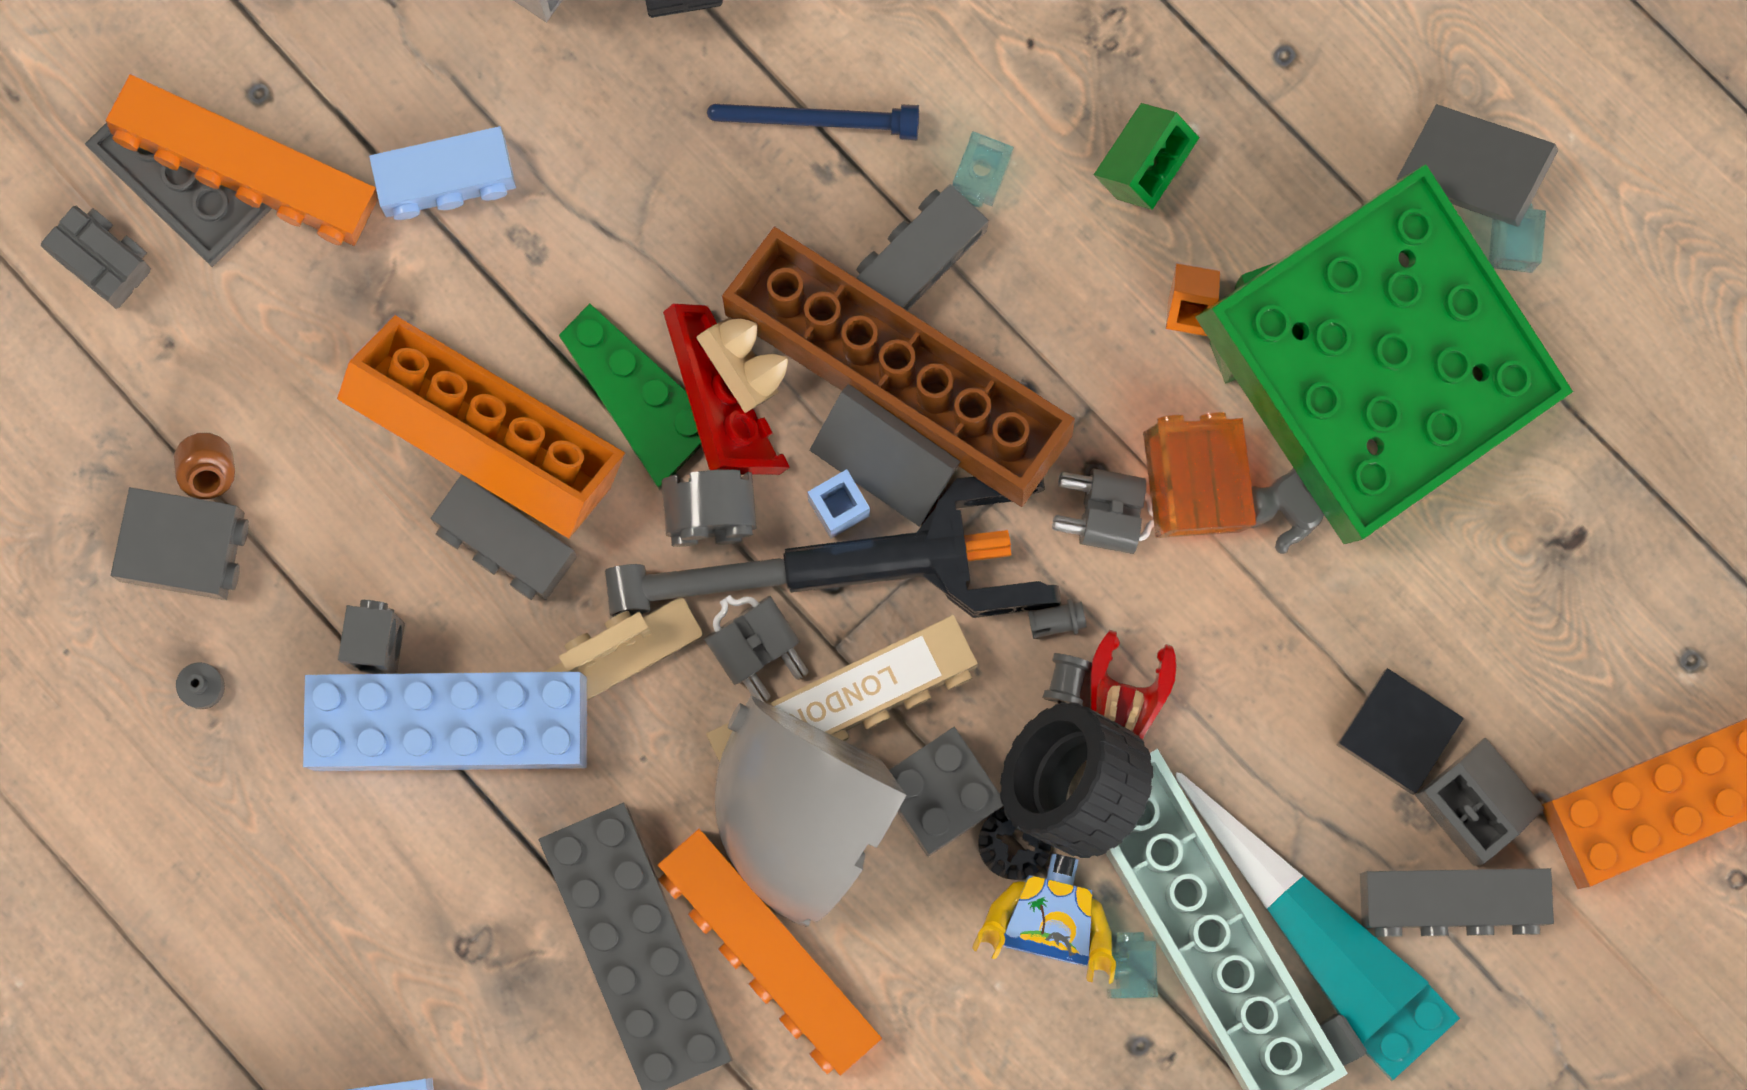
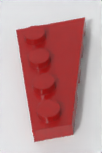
M673 303L663 311L709 470H740L741 475L747 472H751L752 475L782 474L790 466L783 453L777 455L768 439L773 432L766 418L758 419L754 409L746 413L743 411L696 338L705 330L717 324L709 306Z

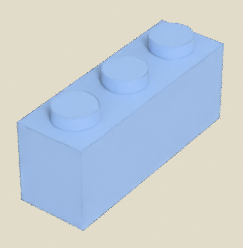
M501 126L369 155L379 204L386 218L393 216L395 220L411 219L420 215V210L437 206L438 210H451L464 204L463 200L481 197L485 201L496 200L506 196L508 190L516 189L507 144Z

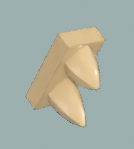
M729 317L708 328L696 338L746 413L779 392L777 387L786 373L788 357L777 354L756 356L752 348L756 341L757 323Z

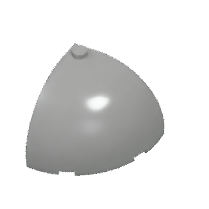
M750 696L746 706L741 703L738 704L728 724V729L732 730V733L722 753L715 785L717 825L728 858L751 890L778 914L794 923L807 927L811 920L818 922L827 915L849 890L863 870L865 853L863 851L867 845L878 847L902 805L906 793L881 759Z

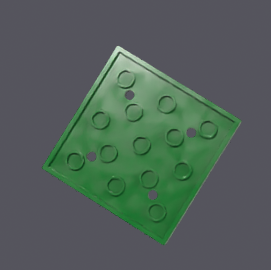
M1426 164L1406 174L1195 317L1343 544L1365 539L1573 392ZM1400 253H1404L1408 257V267L1400 264ZM1294 325H1298L1303 330V338L1301 340L1296 339L1292 334ZM1474 366L1482 371L1481 381L1476 380L1473 376ZM1369 439L1374 440L1377 444L1378 450L1375 455L1371 454L1367 449Z

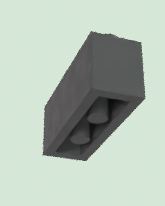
M951 184L941 193L937 189L932 191L918 207L921 213L910 224L906 220L901 222L887 238L891 243L879 255L875 251L870 253L856 269L859 273L856 279L906 311L987 232L989 220Z
M462 474L430 518L439 527L435 533L436 536L455 549L464 544L476 553L472 559L475 563L493 575L500 569L511 576L513 580L509 585L530 600L536 594L547 600L577 558L573 549Z

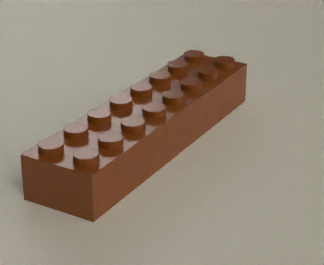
M775 226L722 295L725 316L757 323V336L841 391L848 384L961 461L958 465L960 468L1020 507H1023L1073 437L1074 417Z

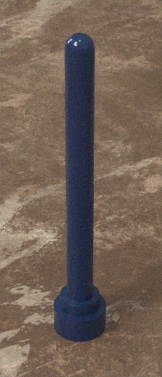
M712 104L707 109L708 118L718 122L891 130V135H900V140H918L919 105L901 104V108H892V113L734 104Z

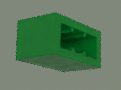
M1140 103L1093 175L1117 200L1153 210L1200 137L1177 112Z

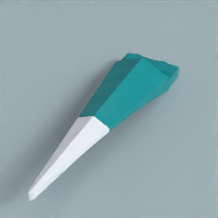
M1176 772L1177 782L1266 907L1337 1014L1343 1015L1366 1048L1367 1056L1392 1082L1450 1029L1460 1017L1429 985L1426 979L1186 776Z

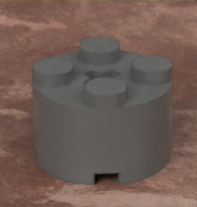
M740 470L690 472L689 482L677 483V475L662 479L666 536L671 537V546H693L698 544L699 539L715 537V544L718 545L741 543L742 537L752 536L753 530L757 528L751 472H747L743 476H741Z

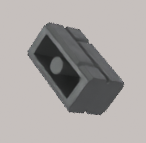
M77 205L73 206L59 221V225L54 227L44 238L40 246L115 309L120 308L133 293L134 288H137L150 273L151 268L142 260L147 252L127 235L122 241L108 232L113 227V224L94 208L86 214Z

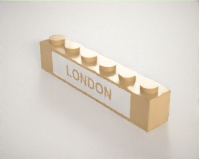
M952 615L768 704L836 738L846 741L850 738L847 731L862 723L866 730L871 729L891 718L888 713L889 710L902 704L905 705L907 710H910L930 700L929 691L943 684L946 685L948 690H951L973 679L970 671L975 670L978 663L955 616ZM729 723L706 733L719 763L732 733V730L728 729Z

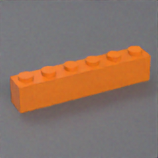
M131 74L128 76L105 120L110 133L114 135L112 139L120 146L131 151H137L139 147L155 154L153 158L163 166L173 170H178L179 166L195 173L194 177L199 182L211 188L219 189L220 185L235 191V196L240 201L252 207L259 208L261 203H264L270 208L277 210L276 215L283 221L300 227L303 222L318 229L317 234L321 238L335 245H341L344 241L355 246L378 201L376 187Z
M700 829L696 830L658 864V867L664 872L658 878V881L675 900L683 894L694 907L688 913L691 919L705 935L713 929L724 941V944L718 950L735 969L744 964L755 977L748 983L765 1004H768L772 999L777 1002L785 1012L779 1020L796 1039L804 1034L816 1048L809 1054L827 1075L835 1069L841 1076L882 1039Z

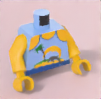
M1052 854L1046 879L1029 875L1025 882H1013L991 904L983 927L978 932L972 949L977 951L981 942L990 943L995 950L991 957L992 959H996L1002 947L1080 966L1088 965L1086 974L1088 982H1093L1095 970H1104L1109 975L1108 984L1113 983L1116 970V961L1112 956V932L1102 904L1092 898V890L1073 886L1079 860L1059 854Z

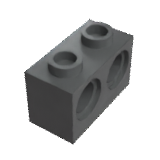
M361 600L360 607L347 605L338 661L353 671L397 674L405 623L394 613V609L388 608V604L384 602Z

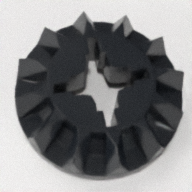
M1003 808L993 813L984 822L980 830L978 839L980 856L984 864L994 874L1010 880L1025 879L1029 875L1032 876L1045 865L1050 856L1051 845L1023 832L1022 840L1028 843V846L1034 847V851L1029 849L1026 851L1018 850L1016 855L1012 856L1011 862H1008V845L995 837L996 834L1012 836L1017 828L1007 818Z

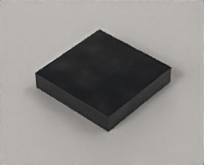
M1386 668L1336 745L1414 795L1464 718Z

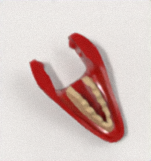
M1109 630L1099 644L1092 661L1091 709L1131 730L1143 740L1165 704L1175 683L1177 668L1175 651L1172 645L1165 644L1164 648L1157 652L1159 666L1156 669L1155 682L1151 686L1135 687L1119 683L1110 678L1107 673L1109 663L1113 660L1112 652L1120 645L1117 632Z

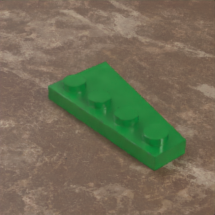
M589 303L559 334V337L649 473L658 490L662 488V479L674 476L702 446L687 392Z

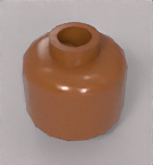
M196 433L186 437L179 443L174 453V469L177 483L182 491L190 497L205 500L219 497L230 489L235 479V464L231 448L223 438L212 433Z

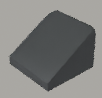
M1333 1014L1319 1024L1343 1066L1366 1054V1048L1343 1015Z

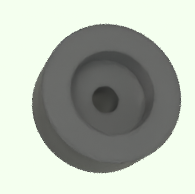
M197 662L186 666L181 670L176 680V691L179 698L186 705L195 709L213 707L221 700L225 690L223 676L216 668L207 663Z

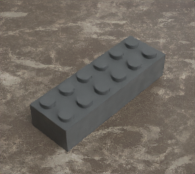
M623 802L539 838L542 850L641 1089L666 1090L733 1061L628 806Z

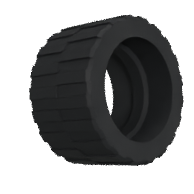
M1079 703L1055 704L1052 708L1044 709L1038 713L1037 717L1033 720L1031 719L1023 727L1024 729L1016 736L1009 753L1006 755L1000 780L1001 803L1004 805V813L1017 829L1073 857H1098L1122 843V840L1134 830L1136 823L1145 812L1146 803L1151 795V782L1153 778V766H1151L1149 749L1145 747L1144 741L1131 730ZM1087 760L1080 783L1073 794L1066 800L1068 788L1074 775Z

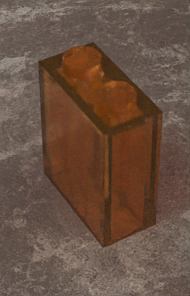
M1215 412L1199 416L1200 421H1185L1184 415H1168L1157 418V424L1143 432L1156 538L1240 533L1256 525L1243 418L1227 419L1226 413Z

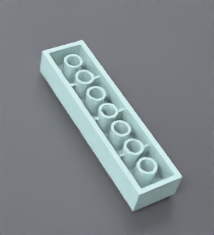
M1159 750L1152 751L1150 753L1151 766H1153L1152 790L1145 806V812L1136 823V827L1130 835H1127L1117 847L1107 851V857L1242 1089L1321 1090L1347 1075V1071Z

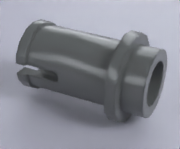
M1067 599V604L1034 611L1028 610L1033 639L1073 631V634L1076 635L1079 634L1078 629L1087 628L1081 601L1073 603L1072 599Z

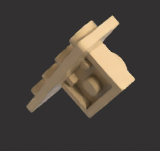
M680 597L642 617L640 612L632 616L629 611L622 612L605 623L607 630L591 638L589 633H585L574 638L564 645L567 652L559 655L561 662L544 672H581L587 677V700L697 641L702 638L703 632L685 599Z

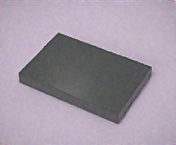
M1436 104L1396 180L1426 164L1453 205L1519 227L1558 152V148L1555 143Z
M849 384L840 393L809 450L838 471L843 472L847 469L855 483L919 527L929 515L961 462Z

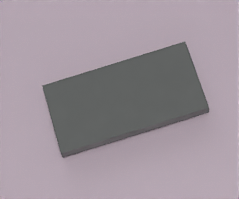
M107 123L85 143L114 174L211 267L221 260L272 209L264 203H261L259 208L252 207L240 201L235 196L236 192L225 186L220 185L219 189L206 186L194 177V172L179 166L178 170L167 168L153 158L155 154L140 147L137 151H131L120 146L112 139L114 135L110 133Z

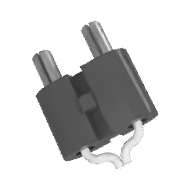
M1095 468L1091 469L1089 476L1068 472L1060 473L1059 487L1084 491V505L1086 506L1082 519L1060 515L1054 516L1052 529L1079 535V543L1081 545L1134 554L1138 542L1145 540L1150 535L1151 529L1154 526L1161 525L1162 514L1155 511L1154 501L1146 493V478ZM1146 500L1149 514L1157 520L1149 521L1145 526L1144 532L1140 534L1142 524L1140 513Z
M729 595L720 601L722 609L713 620L715 631L704 640L734 685L743 681L751 695L763 701L748 678L750 677L767 702L771 696L756 674L764 665L781 656L796 680L803 678L786 652L789 653L803 676L807 675L808 669L793 648L800 640L771 596L758 602L752 597H743L736 600ZM728 603L732 606H741L746 603L752 605L742 612L740 616L720 627L721 619L728 612Z

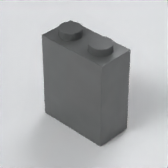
M129 487L110 576L122 583L227 601L229 590H235L238 583L240 565L235 563L238 545H245L249 521L244 519L245 513L236 505Z

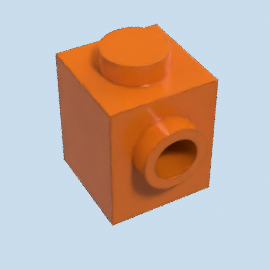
M1176 263L1168 299L1166 329L1207 336L1195 317L1219 301L1220 271Z

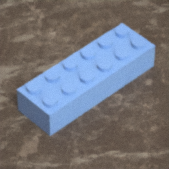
M581 672L305 675L303 767L313 771L587 768V677Z

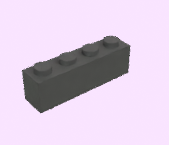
M1551 868L1366 871L1360 873L1362 926L1364 928H1375V937H1402V928H1420L1421 936H1449L1448 927H1466L1467 936L1495 935L1494 926H1512V935L1540 934V926L1554 924Z

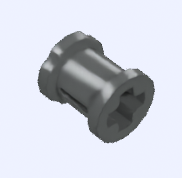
M1054 653L1052 661L1056 665L1049 690H1044L1042 698L1057 704L1074 702L1082 705L1083 700L1080 698L1085 674L1091 671L1092 663L1071 655Z

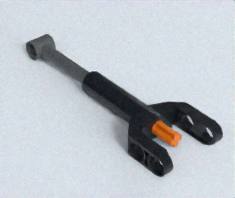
M974 476L957 478L938 501L936 508L927 520L914 533L785 548V553H783L784 559L777 558L646 575L645 565L641 564L620 565L605 570L609 613L613 617L625 611H629L631 616L638 612L645 614L650 612L649 601L777 586L787 583V589H790V593L921 576L941 590L948 600L972 618L1055 607L1061 605V597L1058 585H1047L1041 581L967 590L970 584L969 561L1009 557L1012 555L1008 530L964 535L961 509H956L1013 502ZM1044 477L1032 494L1045 490Z

